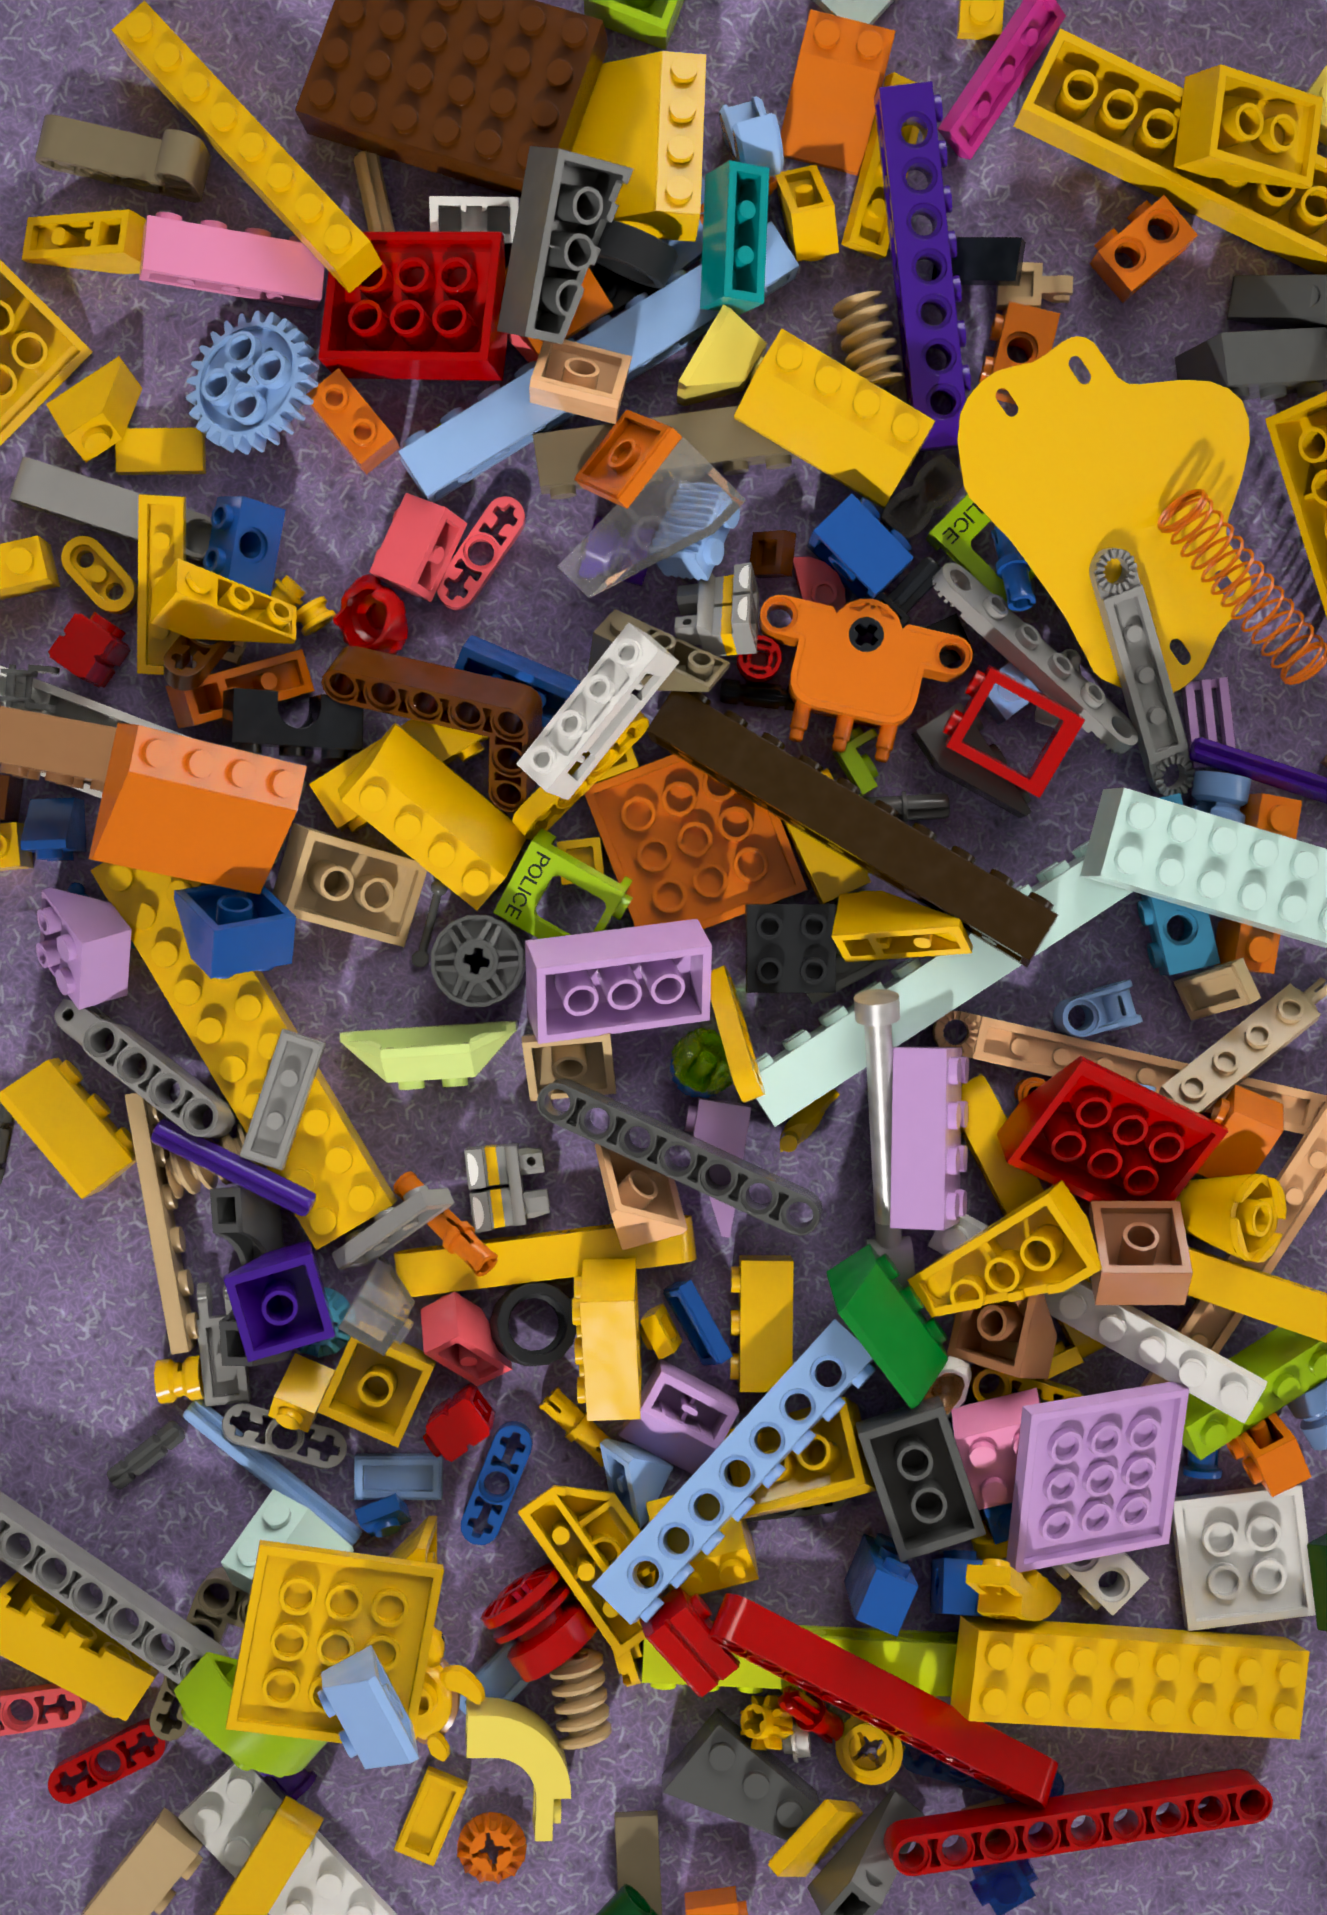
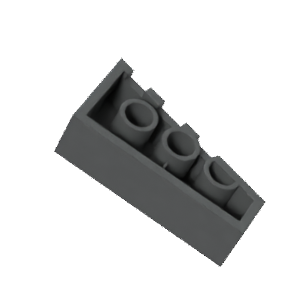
M530 146L497 331L563 344L585 290L582 282L589 266H595L601 251L597 245L606 223H612L619 207L615 201L622 184H628L634 170L633 168L559 148Z

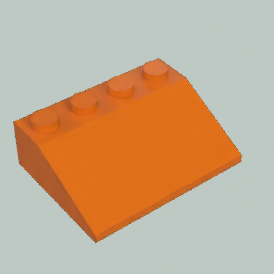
M117 723L89 859L260 895L297 813L307 766L141 725Z

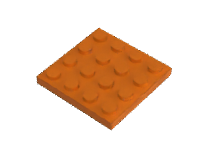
M674 754L596 783L584 794L618 883H621L625 876L633 880L626 894L633 897L628 910L635 927L698 919L702 928L706 929L745 914V905L771 904L807 890L781 819Z

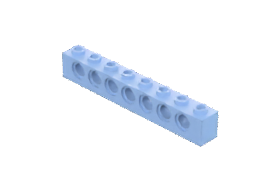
M834 1319L592 1585L630 1625L636 1623L640 1618L647 1623L664 1605V1602L659 1598L661 1594L671 1584L678 1589L695 1570L690 1565V1562L701 1550L708 1556L725 1537L720 1529L729 1519L733 1517L739 1522L756 1503L750 1496L758 1487L763 1484L767 1489L770 1488L786 1470L780 1463L792 1450L799 1455L816 1437L811 1431L822 1417L829 1422L846 1404L841 1398L845 1391L852 1384L859 1389L875 1372L876 1369L871 1365L874 1360L860 1341ZM828 1361L837 1363L842 1372L840 1381L832 1387L822 1386L817 1379L818 1368ZM797 1394L807 1396L811 1402V1412L803 1420H794L787 1411L788 1401ZM767 1427L775 1428L781 1436L780 1447L771 1454L764 1453L757 1443L759 1433ZM737 1460L744 1461L749 1466L751 1472L748 1483L742 1487L734 1486L727 1476L729 1466ZM707 1493L714 1495L720 1503V1512L713 1520H706L701 1517L697 1509L699 1499ZM674 1527L684 1529L689 1535L690 1543L684 1553H676L668 1546L667 1537ZM643 1561H650L658 1568L659 1578L653 1587L643 1585L637 1577V1569Z

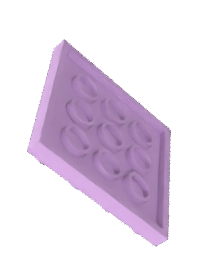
M1171 1381L1022 1407L1006 1561L1010 1563V1567L1020 1573L1169 1544L1189 1388L1186 1385Z

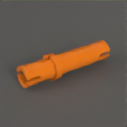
M406 1172L396 1180L393 1185V1192L405 1201L403 1196L407 1192L419 1186H424V1184L417 1178L414 1172ZM449 1208L427 1223L443 1240V1247L451 1254L456 1253L478 1277L486 1275L495 1267L498 1255L491 1251L475 1235V1228L468 1221H461Z

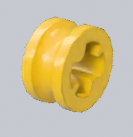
M324 596L313 599L296 611V622L302 623L303 628L301 632L304 636L317 632L333 621L336 613L334 610L326 608L328 601Z

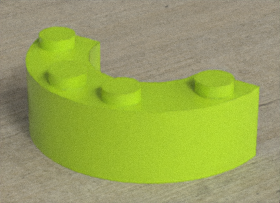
M206 1652L174 1689V1693L182 1706L181 1714L183 1719L190 1726L199 1729L214 1745L229 1755L238 1768L244 1771L254 1769L279 1778L302 1771L325 1746L327 1741L227 1730L226 1720L238 1659Z

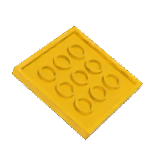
M260 1540L226 1720V1729L342 1743L339 1732L344 1730L337 1715L331 1718L328 1717L317 1694L318 1691L322 1690L321 1672L372 1645L413 1723L415 1732L443 1580V1564Z

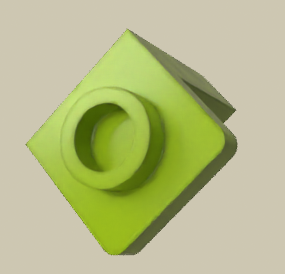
M860 726L852 730L846 750L843 753L834 751L832 754L848 781L861 790L859 796H863L878 786L874 778L879 776V773L871 758L866 753L860 756L857 748L871 741L878 734L874 728L863 733Z

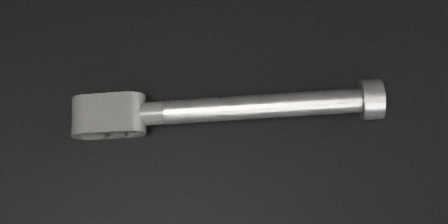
M872 989L862 991L854 996L855 1021L864 1025L876 1236L875 1239H866L865 1246L870 1243L879 1256L886 1253L891 1258L900 1273V1276L896 1279L903 1288H906L910 1285L907 1280L915 1275L910 1235L902 1236V1229L890 1228L893 1081L891 1024L900 1019L899 994L895 991Z

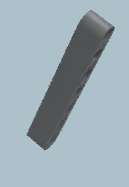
M557 1079L542 1088L538 1094V1111L549 1122L796 1236L807 1235L814 1231L820 1221L823 1211L822 1202L812 1191L573 1080ZM559 1089L567 1093L570 1099V1106L567 1111H559L554 1108L551 1103V1093L553 1090ZM593 1108H601L608 1113L610 1117L608 1129L601 1130L593 1126L590 1120ZM638 1126L647 1130L650 1135L649 1147L639 1148L632 1143L629 1135L632 1127ZM672 1146H683L689 1151L691 1161L688 1166L681 1167L672 1162L669 1155ZM715 1164L727 1167L731 1173V1182L727 1185H719L713 1182L709 1174L710 1167ZM755 1183L765 1184L771 1190L772 1200L765 1204L755 1202L750 1196V1186ZM796 1202L806 1203L812 1209L813 1218L808 1222H797L790 1215V1205Z

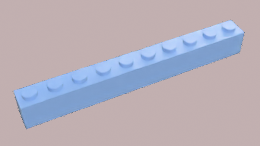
M772 221L767 223L764 298L794 280L799 268L798 262ZM702 257L698 261L700 265L685 273L682 269L670 275L664 288L650 296L647 292H644L634 297L626 304V311L613 319L610 315H606L594 322L588 328L590 333L576 342L632 356L626 383L704 336L719 312L700 309ZM573 338L567 339L569 341L575 342ZM536 361L521 367L514 374L516 379L501 387L499 384H495L485 389L477 397L479 402L466 410L458 407L448 412L440 419L442 425L429 433H426L425 430H420L403 442L404 448L398 451L401 462L425 500L435 503L533 442V434L549 432L576 415L530 403L529 385Z

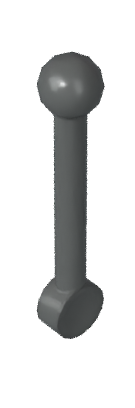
M438 879L434 880L431 884L433 896L419 950L412 955V963L416 967H424L429 963L430 957L427 950L441 896L448 890V887Z

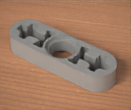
M246 1403L234 1405L223 1417L222 1432L231 1443L318 1469L326 1470L337 1466L342 1462L347 1452L345 1438L340 1432L315 1423L310 1428L313 1434L309 1440L322 1443L326 1437L332 1438V1446L338 1449L337 1455H330L326 1461H322L319 1459L320 1451L309 1447L306 1448V1457L298 1455L297 1452L302 1447L305 1439V1432L300 1429L295 1430L297 1440L293 1447L289 1449L277 1448L273 1444L271 1436L273 1429L280 1424L276 1419L268 1416L269 1410ZM242 1412H246L249 1414L248 1421L259 1426L263 1423L262 1417L271 1419L264 1432V1444L255 1442L259 1435L258 1432L246 1430L243 1436L235 1435L236 1427L230 1424L231 1417L238 1418Z

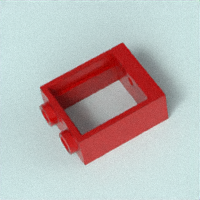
M988 665L984 673L977 670L964 692L970 696V699L963 711L960 712L955 709L944 726L942 732L948 735L945 741L946 747L1040 798L1084 724L1085 719L1080 714L995 667ZM995 683L1059 718L1058 723L1027 776L963 741Z

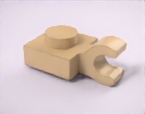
M1023 262L1020 286H997L996 310H1005L1009 301L1036 308H1041V299L1053 303H1069L1070 295L1073 294V276H1042L1043 263Z

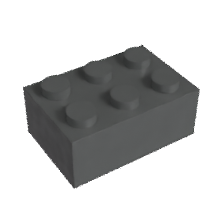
M939 1395L921 1401L912 1410L907 1405L855 1422L900 1562L986 1535L945 1408Z

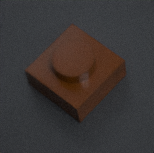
M787 530L753 532L750 562L752 563L756 578L792 577L796 533Z

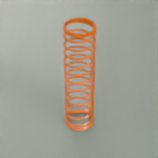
M1194 489L1179 496L1162 512L1158 519L1157 527L1161 533L1174 532L1170 539L1171 545H1178L1188 540L1180 552L1181 557H1190L1198 553L1192 560L1191 569L1200 570L1208 566L1201 575V582L1216 580L1211 588L1212 595H1220L1226 592L1222 598L1221 606L1231 607L1236 605L1232 610L1231 618L1234 620L1245 618L1241 625L1242 632L1255 630L1251 637V643H1264L1260 652L1262 656L1274 655L1270 666L1272 668H1282L1280 678L1285 684H1299L1317 674L1327 663V643L1324 642L1320 635L1314 634V627L1311 623L1304 622L1303 613L1299 610H1294V602L1292 599L1284 597L1283 588L1274 585L1272 574L1264 573V565L1261 561L1254 560L1252 549L1243 548V538L1233 535L1234 527L1230 523L1223 522L1224 515L1221 511L1213 510L1214 502L1211 498H1208L1204 489ZM1198 502L1183 518L1171 525L1165 526L1176 513ZM1208 502L1210 505L1209 510L1202 512ZM1212 513L1218 514L1220 517L1219 523L1198 532ZM1205 516L1192 532L1182 539L1174 541L1179 532L1187 525ZM1221 526H1226L1230 529L1229 536L1209 544L1218 534ZM1216 528L1201 546L1187 554L1184 553L1188 546L1198 537ZM1232 539L1239 540L1240 548L1220 556L1229 546ZM1226 541L1212 558L1195 567L1196 561L1206 551ZM1242 551L1250 554V561H1245L1232 567L1239 559ZM1237 553L1222 571L1213 577L1205 579V575L1218 562ZM1252 564L1259 565L1261 568L1260 573L1244 578ZM1247 565L1246 569L1233 583L1215 592L1216 586L1227 575ZM1263 576L1270 579L1271 583L1269 586L1253 591ZM1258 577L1251 588L1241 597L1225 604V600L1235 589L1245 582ZM1273 588L1279 590L1281 593L1280 598L1265 602ZM1268 589L1264 597L1252 609L1242 615L1235 616V612L1244 602L1257 593ZM1283 601H1287L1290 604V610L1275 614ZM1278 602L1266 618L1255 626L1245 629V624L1253 615L1264 607ZM1293 613L1299 615L1300 622L1285 626ZM1288 614L1284 622L1273 633L1261 640L1255 641V636L1264 626L1274 619ZM1298 626L1295 633L1282 646L1274 651L1265 653V648L1275 637L1290 628ZM1302 626H1308L1310 634L1296 638ZM1313 637L1319 640L1317 642L1310 643ZM1308 638L1305 645L1296 651L1286 662L1279 665L1274 664L1276 658L1286 648ZM1323 648H1325V651L1320 660L1313 667H1311L1319 658ZM1315 649H1319L1307 666L1296 674L1286 677L1290 668L1300 658Z

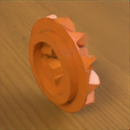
M498 1812L482 1813L469 1820L461 1830L457 1844V1857L463 1865L464 1872L476 1877L479 1883L494 1881L496 1884H499L503 1879L510 1876L514 1877L525 1861L526 1838L520 1825L511 1817ZM487 1833H490V1838L495 1846H503L504 1848L498 1851L496 1864H493L488 1853H481L479 1851L485 1848Z

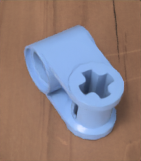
M1131 979L1095 988L1091 992L1062 1000L1053 1012V1023L1056 1029L1067 1036L1087 1037L1143 1022L1141 1015L1136 1014L1129 989L1133 986ZM1076 1005L1080 1006L1085 1013L1084 1024L1078 1029H1074L1068 1021L1069 1011Z

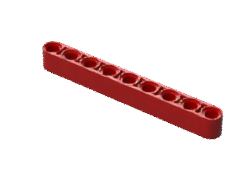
M731 1593L724 1595L708 1636L713 1643L1023 1804L1035 1808H1046L1059 1763L1054 1759L984 1722L968 1721L953 1706L745 1597Z
M1231 1769L1049 1797L1044 1809L1035 1808L1021 1802L902 1819L893 1822L887 1828L883 1843L894 1866L900 1873L906 1876H919L1255 1824L1269 1816L1273 1807V1799L1266 1787L1250 1772L1244 1769ZM1252 1789L1250 1797L1240 1802L1242 1795ZM1211 1796L1209 1803L1205 1807L1198 1808L1202 1799ZM1169 1802L1167 1810L1162 1814L1156 1815L1158 1808L1162 1804ZM1127 1809L1126 1815L1121 1820L1114 1821L1115 1815L1120 1810ZM1086 1815L1084 1822L1080 1826L1071 1828L1073 1821L1077 1817ZM1043 1822L1042 1828L1037 1833L1028 1834L1031 1826L1035 1823ZM1001 1829L998 1837L990 1841L985 1840L991 1830ZM959 1835L955 1844L949 1847H942L944 1841L949 1836ZM916 1842L914 1849L906 1854L899 1853V1850L905 1843Z

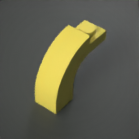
M485 1697V1700L478 1705L466 1698V1758H501L514 1762L523 1768L533 1782L532 1822L535 1841H552L553 1824L561 1823V1799H571V1785L564 1750L558 1747V1737L539 1715L516 1702Z

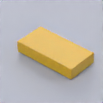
M196 427L127 428L123 439L115 444L116 473L118 475L206 474L205 434Z
M428 1765L395 1843L394 1851L434 1867L466 1791L468 1781Z

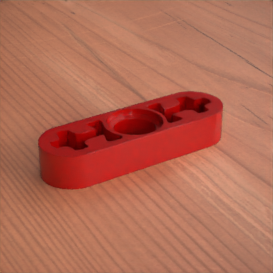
M150 1718L141 1720L59 1762L49 1776L48 1790L51 1796L60 1803L71 1804L156 1762L163 1755L169 1741L161 1740L156 1736L158 1740L153 1746L152 1751L148 1745L136 1749L131 1756L129 1748L139 1742L143 1736L142 1732L147 1737L155 1735L150 1727ZM104 1750L114 1751L120 1758V1768L115 1771L102 1769L98 1764V1754ZM87 1766L89 1774L83 1776L78 1781L75 1790L70 1784L65 1786L61 1784L60 1781L64 1777L65 1771L69 1777L83 1772Z

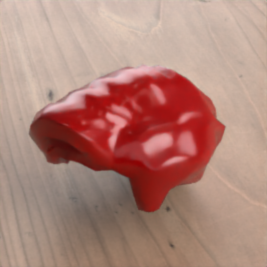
M372 574L363 575L357 578L345 590L341 598V610L333 617V623L339 626L344 637L343 641L349 646H358L397 655L398 651L405 645L408 636L404 602L392 589L381 585L379 578Z

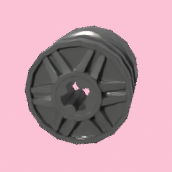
M466 915L450 922L438 934L431 950V972L438 988L450 1000L467 1007H487L507 999L520 986L526 971L525 948L520 936L506 922L488 915ZM477 948L483 949V957L490 959V964L488 967H481L479 973L476 974L473 972V965L466 963V958L468 955H474L477 952Z

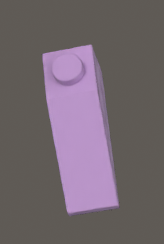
M698 1097L697 1106H688L685 1131L692 1132V1136L743 1159L751 1106ZM715 1164L710 1167L709 1174L713 1182L719 1185H727L731 1182V1173L727 1167L721 1164ZM710 1197L721 1236L730 1238L735 1208Z

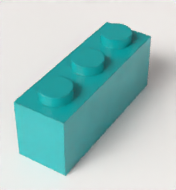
M729 160L705 175L700 309L719 312L724 304L737 315H741L764 304L770 168Z

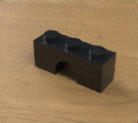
M243 688L228 689L223 691L222 744L235 745V749L255 754H262V747L279 748V756L305 757V749L322 750L321 758L346 760L348 759V752L362 750L364 708L337 702L325 694L309 697L307 720L301 727L294 728L286 724L278 712V691Z

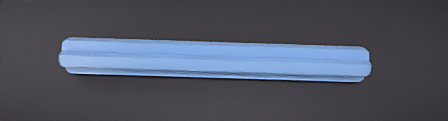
M202 1399L194 1400L184 1411L183 1417L186 1421L271 1490L274 1489L309 1508L351 1546L360 1538L362 1531L358 1526L272 1456L228 1441L222 1432L223 1416L212 1407L206 1406ZM236 1428L235 1435L243 1436V1433Z

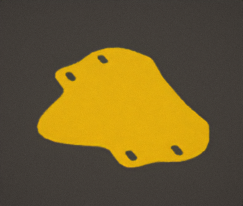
M1080 336L1071 337L1061 342L1034 362L1001 369L989 375L969 395L959 419L958 450L963 484L969 498L1007 536L1025 559L1065 616L1093 672L1099 678L1118 687H1121V683L1090 580L1089 567L1093 557L1105 548H1118L1128 551L1134 557V562L1137 563L1136 569L1140 583L1144 587L1173 693L1183 688L1204 668L1219 633L1232 619L1231 613L1236 605L1231 607L1221 606L1224 594H1211V588L1215 580L1201 582V575L1208 566L1200 570H1192L1190 567L1192 560L1198 553L1190 557H1181L1180 552L1188 540L1178 545H1171L1170 539L1174 532L1161 533L1157 523L1162 512L1174 500L1194 489H1204L1208 498H1211L1214 502L1213 510L1221 511L1224 515L1223 522L1228 523L1243 476L1250 443L1249 418L1242 400L1229 388L1211 381L1175 380L1146 384H1128L1117 377L1095 343ZM1078 356L1091 375L1089 383L1081 384L1069 367L1071 357ZM1005 388L1017 404L1018 412L1015 416H1008L997 401L996 392L998 389ZM1198 502L1176 513L1165 526L1171 525L1183 518ZM1208 502L1202 512L1209 510L1210 505ZM1212 513L1198 532L1219 523L1220 517L1218 514ZM1205 516L1187 525L1179 532L1174 541L1180 540L1192 532ZM1221 526L1218 534L1209 544L1227 536V527ZM1216 528L1198 537L1188 546L1184 553L1187 554L1201 546ZM1226 541L1206 551L1196 561L1195 567L1212 558ZM1230 544L1220 556L1233 550ZM1236 553L1224 558L1212 567L1205 575V579L1213 577L1219 570L1222 571L1233 560ZM1111 558V561H1107L1106 563L1108 564L1104 566V578L1110 583L1117 581L1122 572L1121 563L1116 558ZM1240 558L1235 562V564L1232 567L1242 563ZM1245 566L1227 575L1232 583L1246 569ZM1247 573L1244 578L1249 577L1250 574ZM1251 580L1235 589L1234 594L1227 597L1225 604L1235 601L1247 592L1252 586ZM1218 585L1215 588V592L1220 591ZM1246 602L1238 608L1235 615L1244 607ZM1179 639L1185 646L1191 657L1188 664L1182 665L1179 663L1170 649L1172 640Z

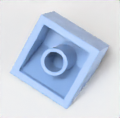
M372 1645L321 1672L322 1690L317 1692L319 1700L328 1717L331 1718L337 1715L344 1730L339 1732V1736L350 1758L358 1755L365 1769L410 1764L419 1759L413 1723Z

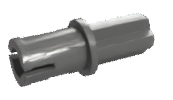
M902 791L901 796H863L864 799L873 804L876 800L887 803L898 811L899 815L897 818L908 824V821L946 819L950 814L949 797L945 793L907 795L906 791Z

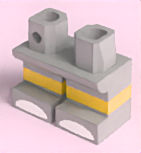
M751 562L734 565V575L715 577L711 573L707 582L700 579L698 584L677 586V603L680 615L697 614L675 617V634L677 638L692 645H702L704 651L717 657L757 653L759 590Z
M519 1143L466 1147L464 1155L469 1190L474 1189L470 1192L469 1196L475 1233L513 1225H526L528 1218H535L550 1213L548 1188L525 1191L523 1175L545 1172L543 1148H519ZM508 1184L507 1186L486 1188L487 1186Z

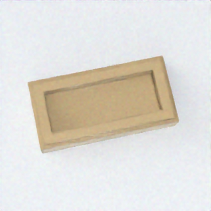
M1243 958L1188 974L1173 981L1191 1021L1252 1004L1261 998Z

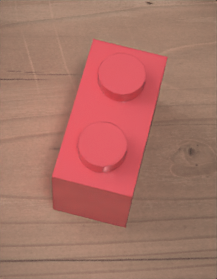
M405 493L400 506L393 515V520L385 539L375 554L369 573L393 588L432 602L468 523L444 506Z

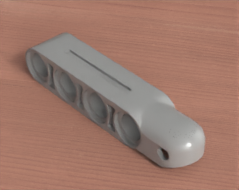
M22 457L9 500L24 507L138 543V497L141 493L38 460ZM186 509V557L203 561L209 547L212 530L211 518Z
M62 999L54 1013L56 1024L62 1031L83 1046L84 1051L89 1057L184 1131L196 1137L220 1139L232 1130L235 1124V1114L230 1105L130 1027L115 1022L96 1006L78 1010L72 1000ZM112 1032L114 1035V1044L109 1051H107L105 1047V1040L107 1036ZM145 1057L147 1069L140 1077L137 1067L139 1061ZM177 1082L180 1087V1095L175 1102H172L170 1090ZM210 1107L213 1111V1121L206 1129L202 1121L203 1114Z

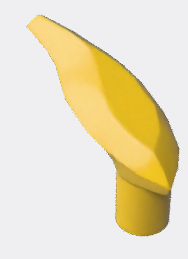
M835 1089L821 1096L792 1116L780 1135V1152L794 1151L797 1145L812 1134L818 1127L826 1109L840 1095Z

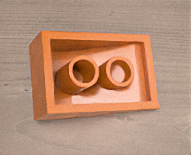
M810 9L780 133L783 156L785 158L859 176L875 116L874 97L879 87H882L895 30Z

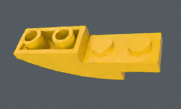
M983 1559L982 1565L967 1564L965 1583L979 1594L977 1612L984 1617L1041 1621L1049 1617L1056 1610L1061 1602L1062 1593L1048 1581V1578L1036 1571L1037 1569L1019 1573L1010 1567L1009 1562L1000 1559Z

